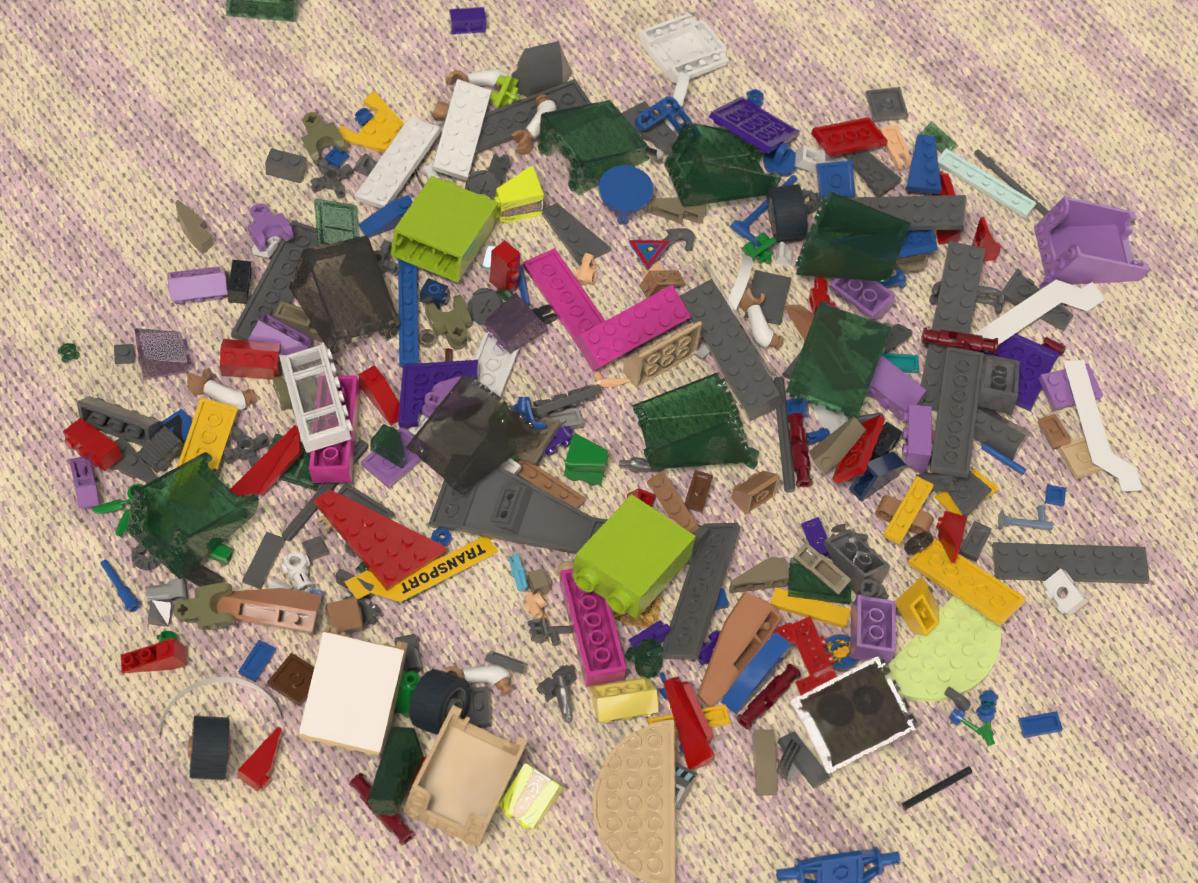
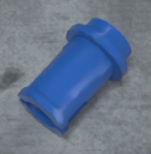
M821 427L817 431L806 433L807 438L812 437V439L807 440L808 445L824 440L830 435L829 430Z

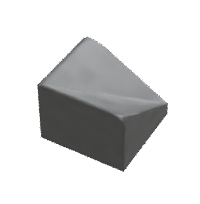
M151 600L148 624L169 627L172 603Z

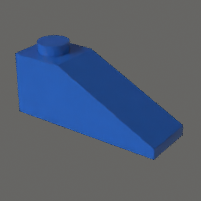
M407 195L391 201L360 222L358 225L365 238L368 239L395 229L413 203L410 196Z

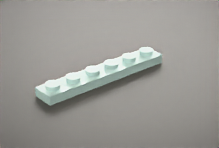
M947 148L938 158L939 167L1025 219L1035 208V201Z

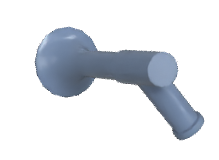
M1039 505L1037 506L1038 520L1012 518L1005 515L1004 511L1001 510L998 517V529L1001 530L1002 527L1007 525L1052 530L1053 522L1046 521L1045 506Z

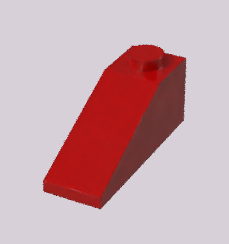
M980 217L971 246L985 248L983 262L997 260L1001 247L1000 243L996 241L985 217Z
M375 365L359 373L358 381L361 390L390 426L397 423L400 403L384 376Z
M945 510L943 517H939L936 528H939L937 536L950 561L955 563L967 517Z
M279 726L238 769V778L256 792L261 788H266L271 781V775L282 739V728Z

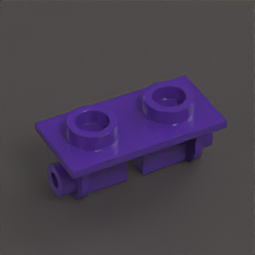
M563 426L559 428L555 434V439L551 440L542 455L547 454V456H550L557 451L556 448L569 446L573 437L571 435V427Z
M659 620L628 639L639 657L665 641L666 635L669 634L671 629L668 624L664 625Z
M717 629L708 636L709 640L706 643L703 642L698 659L702 666L709 664L713 649L721 632Z

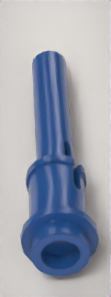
M106 559L101 561L100 565L118 590L117 595L125 604V610L131 613L137 611L140 607V601L133 596L128 587L123 585Z

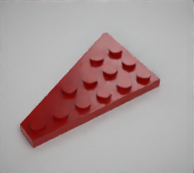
M328 490L314 499L313 503L386 591L447 551L445 546L332 490Z

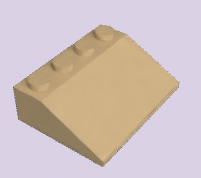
M701 321L680 332H674L669 338L660 340L653 347L645 348L640 354L625 360L623 373L630 379L635 388L695 355L693 352L698 349L702 327Z

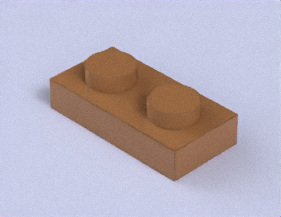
M1056 414L1038 419V425L1052 448L1071 443L1069 434Z

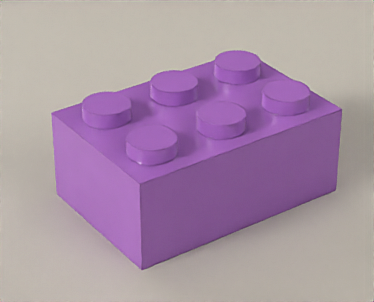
M857 595L851 606L850 658L889 664L896 653L895 601Z

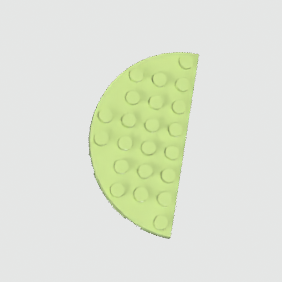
M953 595L939 610V624L927 636L917 634L874 679V683L892 694L908 697L910 700L925 702L950 699L944 695L949 686L960 694L967 693L978 686L993 668L1001 646V626Z

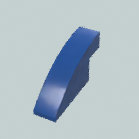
M776 632L745 667L721 703L723 705L726 704V707L737 715L774 676L777 664L790 652L792 644Z

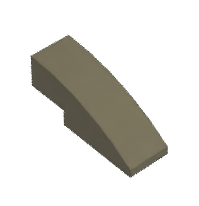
M685 198L651 199L648 204L647 213L679 224L682 223L683 219L701 224L707 203Z
M177 200L175 202L176 213L180 226L193 246L204 254L213 246V236L205 230V221Z
M281 301L273 315L274 318L313 338V340L321 343L324 342V344L328 343L334 332V322L316 317V312L286 302Z
M807 542L804 543L792 558L838 595L851 581L846 574L824 555L818 553Z
M774 729L754 730L752 743L756 795H777Z

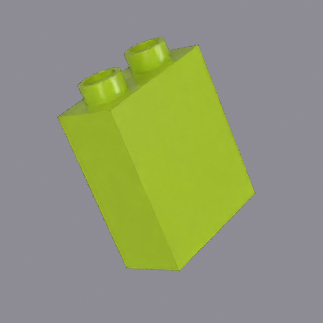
M431 176L395 227L391 256L458 283L494 229L498 202L491 200L484 194H476L461 188L452 181H444Z
M631 494L576 553L572 577L577 586L583 591H594L605 598L613 611L619 614L626 612L637 619L691 559L696 536Z

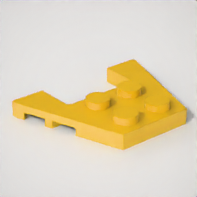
M372 91L363 101V105L376 112L373 118L357 134L344 126H341L338 131L344 142L349 143V145L356 144L364 146L365 149L385 153L404 126V123Z

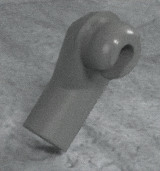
M950 686L944 692V695L953 700L958 710L962 707L961 710L967 711L971 706L970 701Z

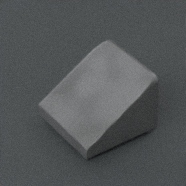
M365 153L359 158L352 170L369 176L378 162Z

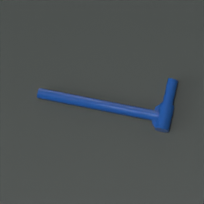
M792 175L781 186L793 185L798 179L795 175ZM767 199L743 222L741 220H734L730 225L732 230L742 238L751 241L757 248L760 246L755 241L756 237L750 233L749 225L768 208Z

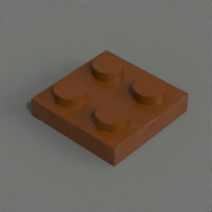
M291 652L267 681V686L298 706H301L308 698L315 667Z

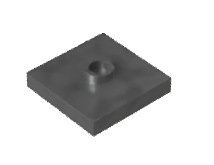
M900 87L866 90L865 95L873 122L908 118L909 114Z

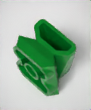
M573 434L565 460L563 476H566L571 481H585L590 486L601 485L609 458V451L578 434Z

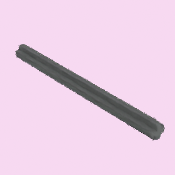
M775 377L773 383L781 394L783 405L776 408L784 491L786 493H793L795 490L789 423L787 421L788 413L784 378Z
M359 440L355 445L353 466L368 449V443L363 440ZM324 483L283 531L282 537L286 541H291L318 509L313 503L314 499L328 490L333 491L339 483Z

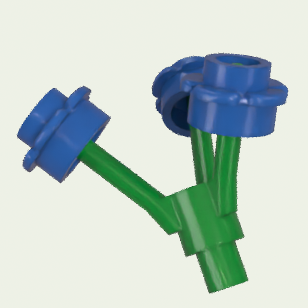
M991 690L983 691V694L979 695L981 706L977 708L976 713H978L979 719L985 722V725L978 728L963 717L966 712L961 710L962 707L959 710L954 708L948 717L951 719L950 724L953 723L958 726L962 722L973 729L978 735H981L982 739H985L987 746L995 744L991 721L995 718L996 708L993 706L997 705L998 695Z

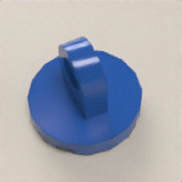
M782 143L779 148L770 153H765L763 156L765 170L775 177L791 176L798 168L795 166L796 152L786 143Z

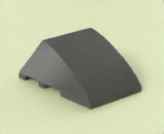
M559 41L524 49L517 63L518 68L516 72H512L511 77L519 80L516 86L519 88L517 93L529 97L567 82L572 75V70Z

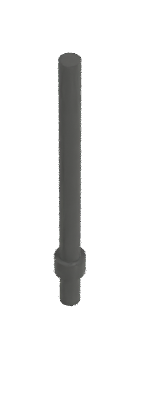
M979 149L974 152V155L983 162L987 169L990 168L1011 188L1035 201V209L1043 216L1049 212L1048 209L997 166L990 156L987 157Z

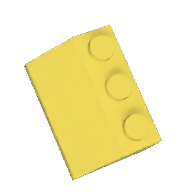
M648 677L589 686L595 716L599 722L611 723L615 719L629 720L633 716L639 715L648 717L652 716L653 713L659 712L657 690Z

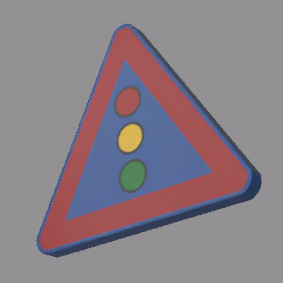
M630 240L629 244L645 268L650 269L669 246L670 242L669 240Z

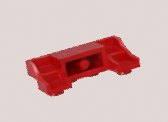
M811 616L794 624L789 622L774 630V634L777 632L792 645H797L810 675L795 682L803 701L843 689L833 668V665L836 664L831 653L827 654L825 647L828 644L824 636H819Z

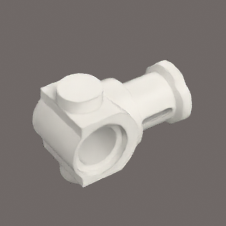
M291 552L287 557L283 558V563H280L283 575L287 574L291 580L295 581L297 591L309 592L314 588L313 582H310L307 576L309 573L307 566H310V562L306 554ZM297 563V564H299V565H297V566H292L291 564Z

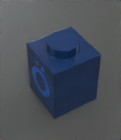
M430 278L426 280L420 291V302L424 304L434 303L439 310L443 304H447L450 297L447 285Z

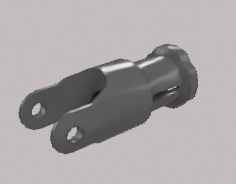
M872 579L862 581L860 591L863 595L886 600L889 598L884 585Z

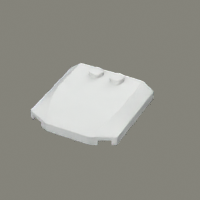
M690 13L639 32L642 47L673 83H677L680 72L689 74L691 79L726 66L728 63L726 46L706 22L691 18L692 15Z

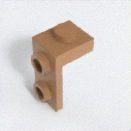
M678 270L649 271L639 286L645 297L648 298L656 294L661 287H669L672 284L674 287H681L685 285V281Z

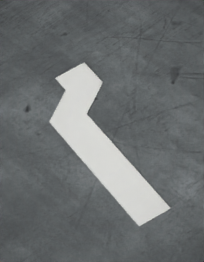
M701 256L704 263L708 267L711 278L715 282L716 286L722 293L723 297L729 304L730 308L736 315L737 319L743 326L744 330L750 337L751 341L759 351L760 355L766 362L771 372L775 374L774 370L768 363L767 359L761 352L760 348L754 341L753 337L747 330L739 315L737 314V312L731 305L730 301L724 294L719 283V280L712 271L711 267L709 266L707 261Z
M1055 280L976 332L975 335H982L983 338L990 339L998 338L999 345L1061 302L1089 311L1104 301L1105 298L1093 282L1084 288H1079Z

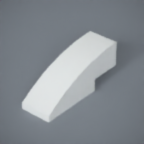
M803 145L796 152L795 166L816 173V164L847 161V159L840 155L829 157L823 148L817 151Z

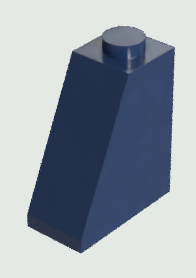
M894 451L868 462L867 470L862 475H857L849 490L863 502L897 478L906 464Z

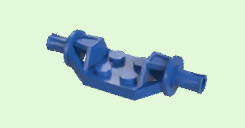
M874 846L871 850L836 853L805 860L795 858L794 867L776 869V878L778 883L795 879L797 883H869L876 875L882 874L883 866L900 864V856L898 851L880 854L878 847ZM873 863V867L864 872V865ZM804 874H813L814 880L804 878Z

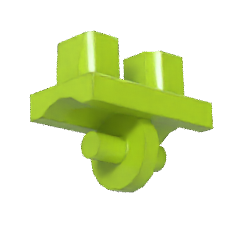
M499 75L497 84L502 86L500 92L493 90L489 99L497 107H503L508 104L512 105L514 99L520 100V96L516 95L519 89L516 87L519 80L508 75Z

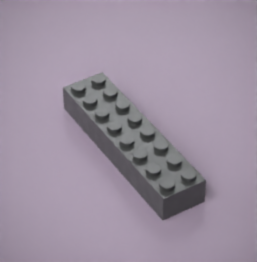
M713 279L680 295L691 316L690 320L692 323L695 324L701 321L700 337L749 421L783 405L781 394Z

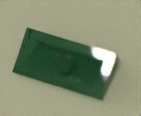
M932 122L920 133L921 135L935 136L936 149L941 154L946 148L953 151L959 146Z

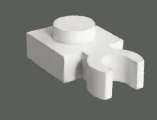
M274 236L266 241L267 249L261 252L254 245L252 247L253 254L269 258L278 248V243L282 240V237Z

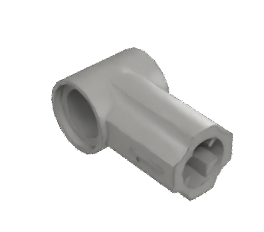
M172 579L167 584L146 586L147 605L151 604V600L170 602L172 605H175L178 601L186 600L185 581L182 579Z

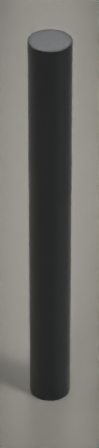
M967 766L902 803L903 808L907 810L972 774V769Z

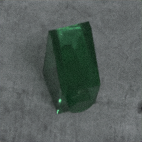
M383 424L370 440V450L403 469L405 466V454L400 433L394 427Z

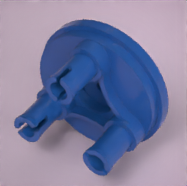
M626 165L616 166L607 170L602 175L598 191L603 203L618 213L617 222L622 225V221H624V225L629 222L631 213L642 210L651 201L653 183L650 177L641 169Z

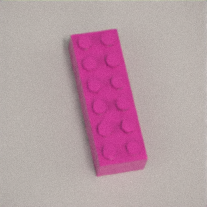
M672 284L580 334L574 340L594 372L685 322L691 316Z
M357 375L338 376L341 387L337 389L343 393L345 402H342V406L346 405L349 414L346 420L350 419L353 429L349 431L351 439L311 451L309 471L312 483H345L352 481L360 399V385ZM319 376L316 409L334 404L326 376ZM336 411L316 417L313 434L340 426Z
M573 569L562 570L559 583L585 687L625 680L626 665L612 611L606 599L594 591L585 592L580 589L572 577Z

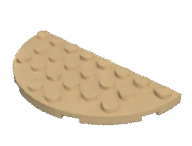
M675 720L652 723L647 727L634 731L618 743L603 762V767L598 779H596L593 791V818L604 848L625 871L648 883H676Z

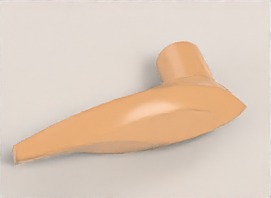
M600 372L594 374L595 383L601 387H615L630 381V379L603 378Z

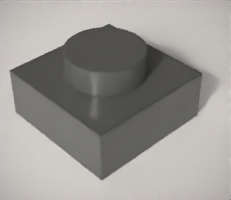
M133 344L114 345L115 364L134 363Z

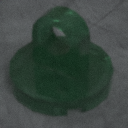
M646 638L639 644L638 648H627L624 657L629 662L635 664V670L640 677L650 679L657 676L663 664L661 652L663 653V648L658 640Z

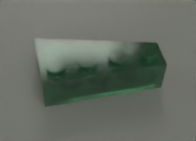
M391 727L370 794L368 795V805L371 807L374 815H397L424 760L415 729L412 727Z

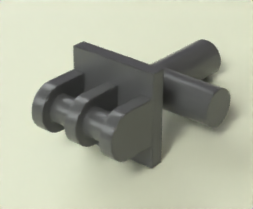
M545 617L527 622L530 627L529 633L532 634L530 637L532 642H540L542 644L547 635L550 634L552 646H558L560 644L558 634L571 633L570 625L546 626Z

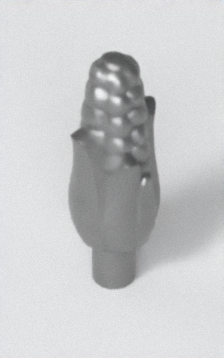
M639 457L619 460V467L628 468L632 472L648 473L665 469V465L662 462Z
M565 675L557 676L558 686L555 688V695L563 720L566 723H571L573 720L571 688L569 685H566Z

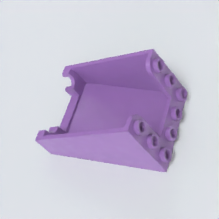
M1064 196L1034 226L1045 276L1050 275L1054 281L1059 280L1070 285L1090 284L1091 282L1096 284L1140 281L1150 269L1148 263H1141V261L1134 260L1128 238L1133 229L1128 228V224L1131 220H1136L1135 212Z

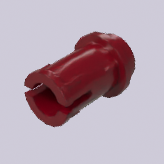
M1047 336L1043 340L1044 343L1041 344L1059 352V356H1062L1066 350L1064 343L1060 344Z

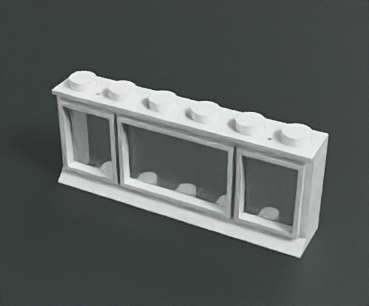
M322 342V345L290 355L279 354L306 453L350 440L351 435L349 431L353 429L350 419L346 420V417L349 416L346 405L342 406V402H345L343 393L337 389L341 386L338 376L334 377L337 371L334 362L330 363V360L333 359L330 348L326 349L324 342Z

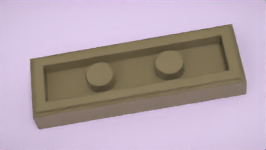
M546 416L542 417L540 422L545 421V429H535L518 452V458L535 464L561 427V422Z

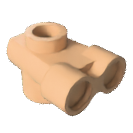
M588 253L584 254L581 268H577L575 278L580 285L587 286L588 283L594 284L597 279V270L595 269L597 262L593 260L594 256Z
M540 591L535 594L532 592L527 593L524 596L526 602L523 603L526 610L531 613L533 619L545 617V622L547 623L549 619L542 609L548 605L545 597Z

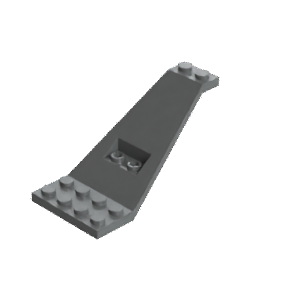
M453 455L428 525L432 528L466 532L576 554L608 519L591 517L488 459Z

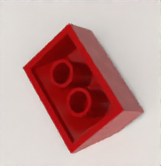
M223 339L220 347L221 376L273 380V377L279 376L281 343Z

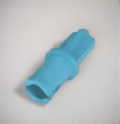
M512 554L513 560L511 556L508 557L512 569L511 576L515 579L517 590L520 592L526 591L529 586L525 575L526 569L523 568L521 556L519 554Z

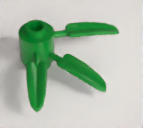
M137 483L129 487L127 491L129 499L127 500L117 499L92 508L94 513H108L124 508V504L131 503L130 508L125 510L117 526L116 536H121L131 524L135 516L134 507L143 508L142 516L154 535L157 536L161 533L153 511L146 508L150 497L146 487L142 484Z

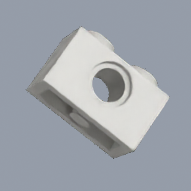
M1059 569L1043 582L1046 587L1044 591L1051 599L1054 598L1057 601L1056 607L1062 614L1066 613L1071 616L1089 602L1073 579L1063 569ZM1064 589H1067V596L1062 598L1061 592Z

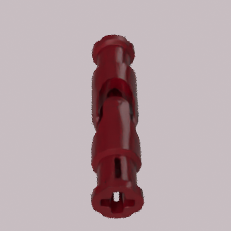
M923 327L921 336L922 344L925 342L934 343L937 346H948L976 352L982 350L996 354L998 347V338H983L982 335L969 333L965 334L941 329L935 331Z
M791 413L788 415L787 421L790 422L789 436L794 472L797 475L796 486L799 488L810 487L813 480L810 478L811 465L808 456L806 429L803 427L804 415L802 413Z
M788 664L785 671L781 675H777L751 701L745 712L737 716V722L749 730L752 727V723L757 718H761L790 688V684L795 679L800 678L801 673L799 669L793 664Z
M363 773L357 774L349 782L350 787L360 794V799L375 814L390 833L393 832L402 846L415 836V833L412 830L410 831L404 824V819L387 802L374 785H370Z

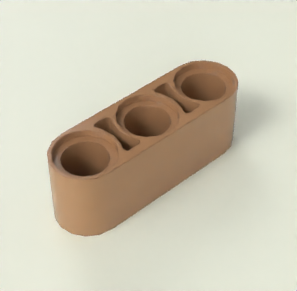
M888 495L883 496L875 511V515L879 519L890 523L902 501ZM920 510L909 532L918 534L921 537L926 536L934 520L933 516L924 510Z

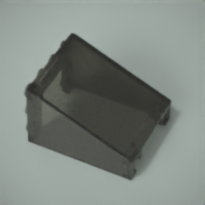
M367 235L302 250L289 289L326 347L330 348L331 354L340 352L338 345L341 342H345L348 345L354 337L378 331L387 340L396 337L401 324Z
M464 374L406 446L410 452L416 454L423 462L444 478L450 487L461 494L465 493L540 435L534 430L536 426L529 420H526L518 411L512 409L513 407L506 401L501 403L500 400L502 398L484 384L479 386L481 382L475 377L468 378Z
M878 656L791 700L829 775L918 732L917 727L920 725L912 713H908L907 709L910 706L906 698L901 699L898 693L901 689L896 679L891 680L889 676L891 670L884 659L881 660Z

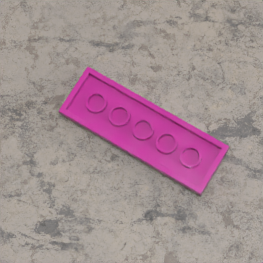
M555 248L523 262V268L573 340L580 334L605 321Z

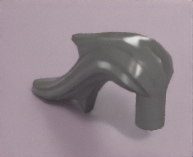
M686 228L666 229L669 234L662 239L669 240L670 242L666 250H668L672 243L683 240L686 241L685 250L692 251L696 239L692 230Z

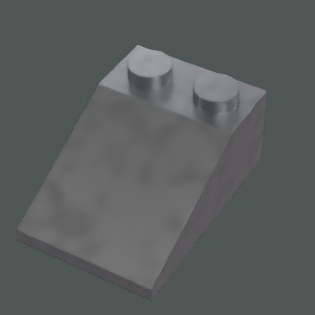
M984 354L978 398L979 407L1013 413L1018 397L1020 361Z
M848 529L824 540L823 543L835 566L851 579L847 585L857 594L861 593V583L865 579H872L879 583L883 582L890 565L852 530Z

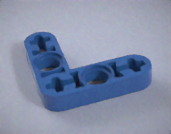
M671 96L663 98L640 113L634 121L638 130L646 131L664 118H667L684 141L693 142L699 136V130L676 99ZM652 110H657L660 117H655ZM680 116L683 119V123L677 122L675 117ZM648 117L649 120L646 123H641V121Z

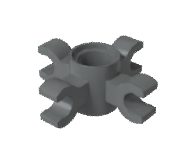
M325 158L318 160L320 165L318 169L323 173V176L310 180L312 191L315 193L325 187L329 190H334L338 199L344 197L343 191H345V188L340 183V180L352 177L350 172L352 171L351 166L346 164L338 170L334 166H329Z
M384 240L380 251L375 250L369 253L361 249L357 256L361 257V261L371 265L363 275L367 279L366 282L374 284L377 275L387 271L395 275L399 273L400 268L397 267L398 264L387 260L389 255H391L392 249L390 241Z
M239 427L231 429L233 433L231 436L237 443V447L224 451L225 457L223 459L227 464H231L237 458L248 460L252 468L259 461L258 456L255 455V450L268 446V437L265 433H261L255 439H252L249 436H243Z

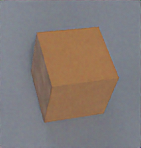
M356 597L326 603L325 613L328 625L338 627L337 634H341V632L350 634L361 631L363 616Z

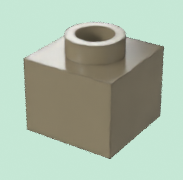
M543 568L528 572L527 582L530 591L533 594L538 591L543 595L548 594L551 580L549 575H545Z

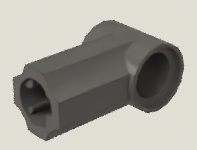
M410 634L395 637V646L397 641L408 643L403 665L404 672L413 671L418 673L422 671L416 635Z

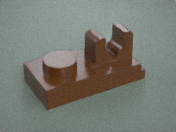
M697 470L694 471L684 503L688 509L700 513L703 512L713 475Z

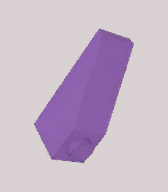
M86 457L69 459L79 508H91L99 505L90 461Z

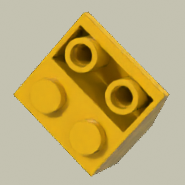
M920 577L895 601V604L910 631L927 636L939 624V606L924 579Z

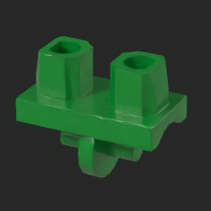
M762 232L755 238L760 247L756 248L751 241L742 247L744 254L751 257L752 260L759 255L757 259L759 264L763 261L769 264L772 262L771 255L774 253L772 250L768 252L766 250L777 240L774 237L770 239Z

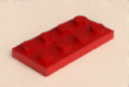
M869 117L815 127L811 131L812 136L829 157L886 146L888 142L887 138Z
M881 414L861 423L866 431L838 463L832 477L836 484L848 481L856 475H862L867 470L868 462L878 442L877 439L883 430L885 418Z

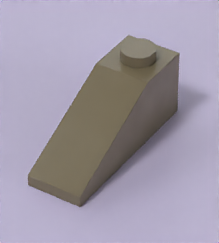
M854 416L809 451L813 462L824 473H827L845 457L866 431L865 427Z
M771 557L765 559L730 582L729 594L787 587L789 575L785 558Z

